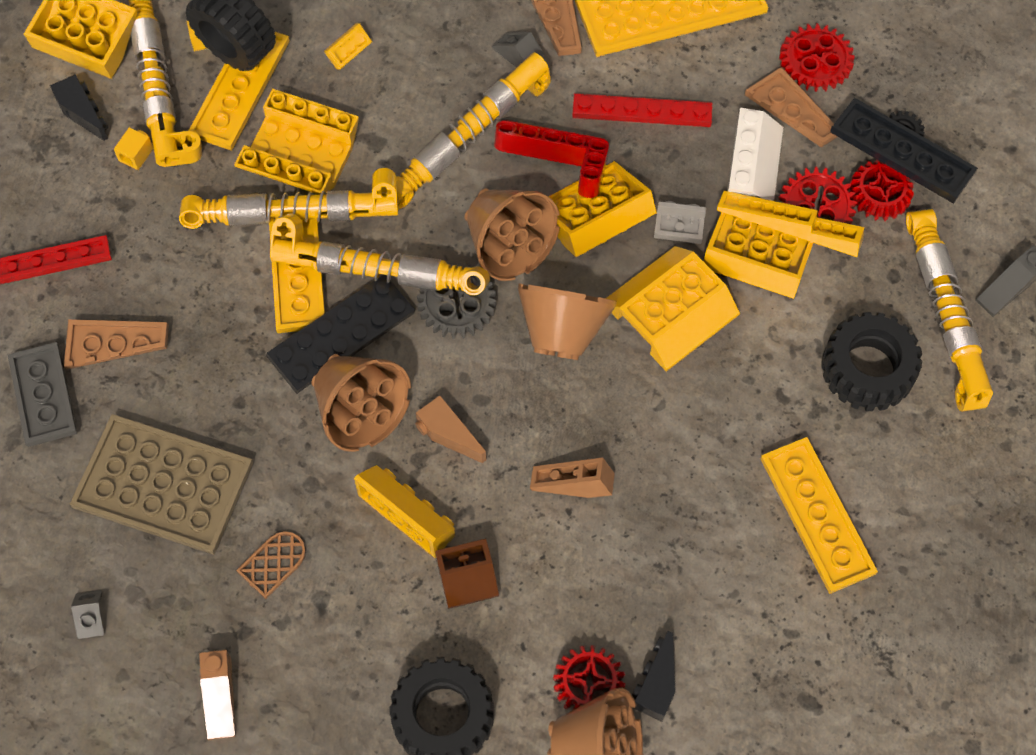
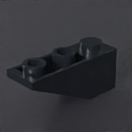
M75 74L50 85L64 116L103 141L108 139L105 133L108 126L103 116H97L96 112L99 109L93 98L88 99L87 95L90 92L84 81L79 82Z
M670 631L667 632L665 638L659 637L653 650L657 652L654 662L648 660L642 673L647 677L643 685L637 684L632 694L636 703V707H633L634 709L661 722L675 695L673 633Z

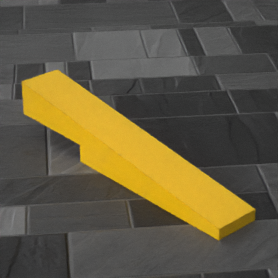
M723 191L717 206V211L854 257H858L863 242L865 227L818 218V210L728 191Z

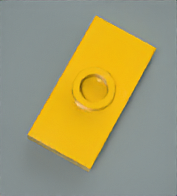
M356 23L324 52L336 70H340L372 41L361 24Z

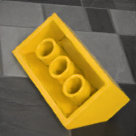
M375 465L357 474L354 477L358 496L432 557L436 558L435 551L444 549L455 537L454 523L447 516L442 515L440 517L434 512L435 508L427 500L423 499L421 501L418 499L410 486L405 483L401 485L395 480L396 476L389 469L385 468L383 470L378 465Z

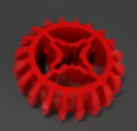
M876 160L874 164L868 161L865 167L860 166L857 172L852 175V181H850V192H855L852 200L857 201V205H859L857 208L858 212L865 211L866 218L873 215L875 221L882 217L885 222L889 216L895 219L898 214L902 215L910 206L914 196V191H912L914 183L910 182V178L884 163L881 164L879 160ZM874 179V182H869L868 185H863L865 182ZM899 196L896 200L888 202V199Z
M582 645L579 649L580 654H577L574 649L570 650V657L572 659L565 655L562 656L561 661L564 665H556V670L561 674L553 675V680L559 682L554 685L553 689L556 692H561L557 696L558 701L567 699L564 709L567 710L573 705V710L590 702L592 694L597 690L625 688L626 683L620 681V679L625 677V672L617 671L621 667V663H611L614 659V654L611 653L604 657L605 648H601L599 653H595L594 645L590 646V652H586L585 647ZM587 662V667L583 672L568 675L575 666ZM595 663L607 671L610 679H606V676L599 675L596 672ZM589 670H591L593 683L590 686L589 693H587L586 677H588ZM568 684H573V687L582 690L583 700L571 692Z

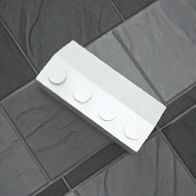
M740 108L727 191L774 201L783 126L764 111Z

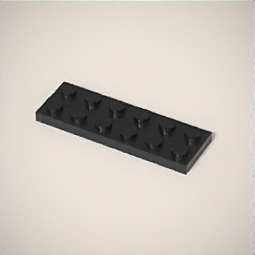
M856 98L851 101L830 130V133L953 204L978 169L976 166Z
M382 275L377 281H373L268 351L266 357L294 392L298 394L312 384V378L328 361L330 356L338 354L339 356L352 357L413 315L415 309L391 280L387 283V276Z

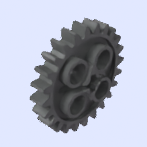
M477 276L470 277L472 284L476 286L481 285V281ZM489 282V285L478 295L467 294L465 291H461V288L457 290L462 319L457 317L453 289H449V286L447 289H442L448 291L446 294H438L439 290L419 288V293L421 294L417 295V302H419L417 307L418 311H422L420 313L421 320L426 319V327L433 325V333L441 329L442 337H445L449 332L452 335V339H455L457 333H460L464 339L465 332L467 331L474 336V328L482 331V322L489 324V316H494L493 307H496V300L494 299L496 298V292L492 290L493 283ZM469 307H473L476 309L473 312L466 311V309ZM445 311H449L452 313L449 316L442 315V313Z

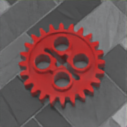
M807 24L806 30L799 26L797 33L791 31L790 37H785L784 44H782L780 50V67L785 68L784 71L788 75L791 74L790 77L793 80H798V86L806 84V90L810 86H814L815 92L818 91L819 87L827 91L828 85L835 89L837 83L842 85L844 79L849 78L854 66L855 56L852 55L854 48L849 47L850 40L843 41L844 34L837 36L836 28L831 32L828 31V25L824 29H820L819 24H816L815 29H812Z
M815 167L813 173H810L808 168H805L804 176L796 172V180L789 178L787 182L789 186L784 185L782 188L785 194H780L779 200L782 203L815 209L819 187L823 186V193L819 204L820 208L817 213L818 218L828 215L832 221L852 224L853 220L850 217H854L856 211L851 209L857 205V201L851 200L854 198L855 192H848L851 184H842L844 176L836 179L837 171L828 175L826 167L822 173H819L817 167ZM810 188L814 194L806 195L802 189ZM826 194H835L837 196V200H829L826 197Z

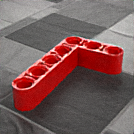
M504 120L496 124L494 147L501 152L581 166L578 193L585 198H594L598 196L607 164L609 143L607 140L599 137Z

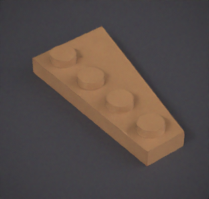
M531 0L558 56L581 54V43L573 1Z
M782 67L746 89L745 96L821 148L837 138V136L830 133L834 123Z
M68 319L64 368L67 370L167 349L169 325L167 322Z

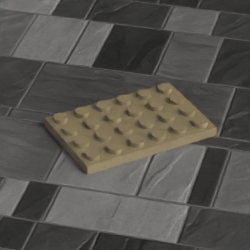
M111 414L74 493L70 506L74 509L214 555L249 475L253 460Z

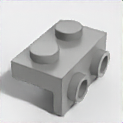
M673 201L658 202L654 238L701 244L706 207H700L697 204H676Z

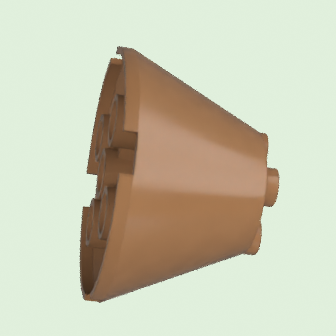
M486 188L479 192L478 197L465 213V220L468 222L480 266L487 270L492 278L501 281L515 280V276L524 272L529 274L536 269L552 250L560 228L557 226L559 211L556 204L547 195L538 191L489 190Z
M520 283L518 285L534 352L555 356V352H558L557 357L578 360L579 356H582L612 313L617 303L614 300L586 296L585 294L535 285L527 286Z
M334 354L329 357L328 361L320 368L311 381L315 390L325 434L331 443L344 451L356 452L361 447L367 445L373 447L383 441L401 422L410 402L407 399L408 388H411L408 374L401 366L390 360Z
M614 688L561 716L556 721H551L549 724L551 749L548 750L547 755H643L640 719H635L632 707H636V703L632 695L624 688Z

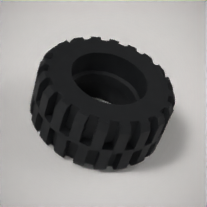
M191 0L186 7V19L189 21V26L195 32L196 37L203 42L202 44L213 55L219 57L222 62L229 64L234 69H239V71L254 69L274 48L276 41L274 28L271 27L269 19L264 16V12L255 5L253 0Z
M863 312L861 317L855 314L850 316L848 321L843 320L838 324L836 330H833L825 347L822 369L824 370L823 377L825 382L831 383L829 386L830 391L833 394L838 393L840 401L852 403L851 407L859 409L861 406L865 407V411H874L875 407H878V410L882 411L888 409L889 405L896 406L901 402L902 398H906L919 376L923 362L920 359L922 356L921 347L916 346L918 339L914 334H909L910 328L906 324L900 325L897 323L899 319L893 316L891 319L886 318L884 313L879 312L876 315H872L871 312ZM864 346L876 348L890 359L893 373L884 377L868 376L854 366L849 352Z
M437 657L435 662H429V659L421 661L422 665L418 668L413 665L407 670L408 675L406 677L401 676L398 680V687L396 690H393L391 696V724L399 744L403 746L404 751L408 755H472L474 752L478 753L483 748V743L488 741L491 727L494 723V702L490 687H487L484 677L481 673L477 674L473 666L469 664L464 666L459 659L452 658V661H445V657ZM434 690H453L462 695L467 703V720L455 733L445 736L432 735L427 733L417 720L419 702L424 696Z

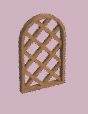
M284 531L276 533L236 571L250 586L267 599L303 562L306 553L304 543L293 532ZM281 536H291L290 543H281ZM278 537V543H271ZM294 538H296L299 542L294 543ZM290 546V555H281V547ZM294 546H302V555H294ZM268 547H278L277 556H268ZM265 549V556H257ZM300 558L299 561L294 565V559ZM277 559V568H268V560ZM281 559H290V567L281 568ZM255 560H264V568L255 569ZM252 561L251 569H244ZM281 571H288V572L280 579ZM255 572H264V581H255ZM268 572H277V580L268 581ZM243 573H251V580ZM264 584V593L256 585ZM267 584H275V585L267 592Z

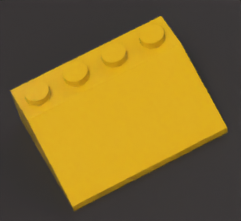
M43 0L24 32V36L34 49L112 79L123 60L138 11L136 8L115 0Z
M615 161L606 165L598 196L594 198L582 197L578 193L579 180L548 196L554 201L559 211L557 226L560 228L557 237L575 257L585 254L590 249L605 243L610 238L625 232L630 227L645 221L657 213L651 190Z
M721 212L706 249L703 262L715 273L794 299L813 243Z

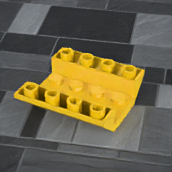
M272 89L263 106L265 119L251 147L243 146L234 166L319 195L322 191L325 193L334 189L353 149L359 116Z
M674 246L605 298L617 301L616 307L612 311L614 317L618 320L624 316L651 345L650 355L666 372L740 315L726 284L694 251Z

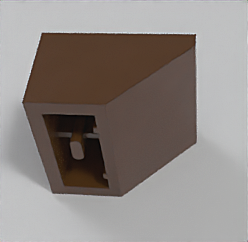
M486 538L435 551L448 609L499 597Z

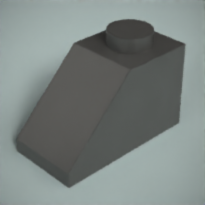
M506 32L492 45L493 50L516 68L533 52L541 57L544 55L531 32Z

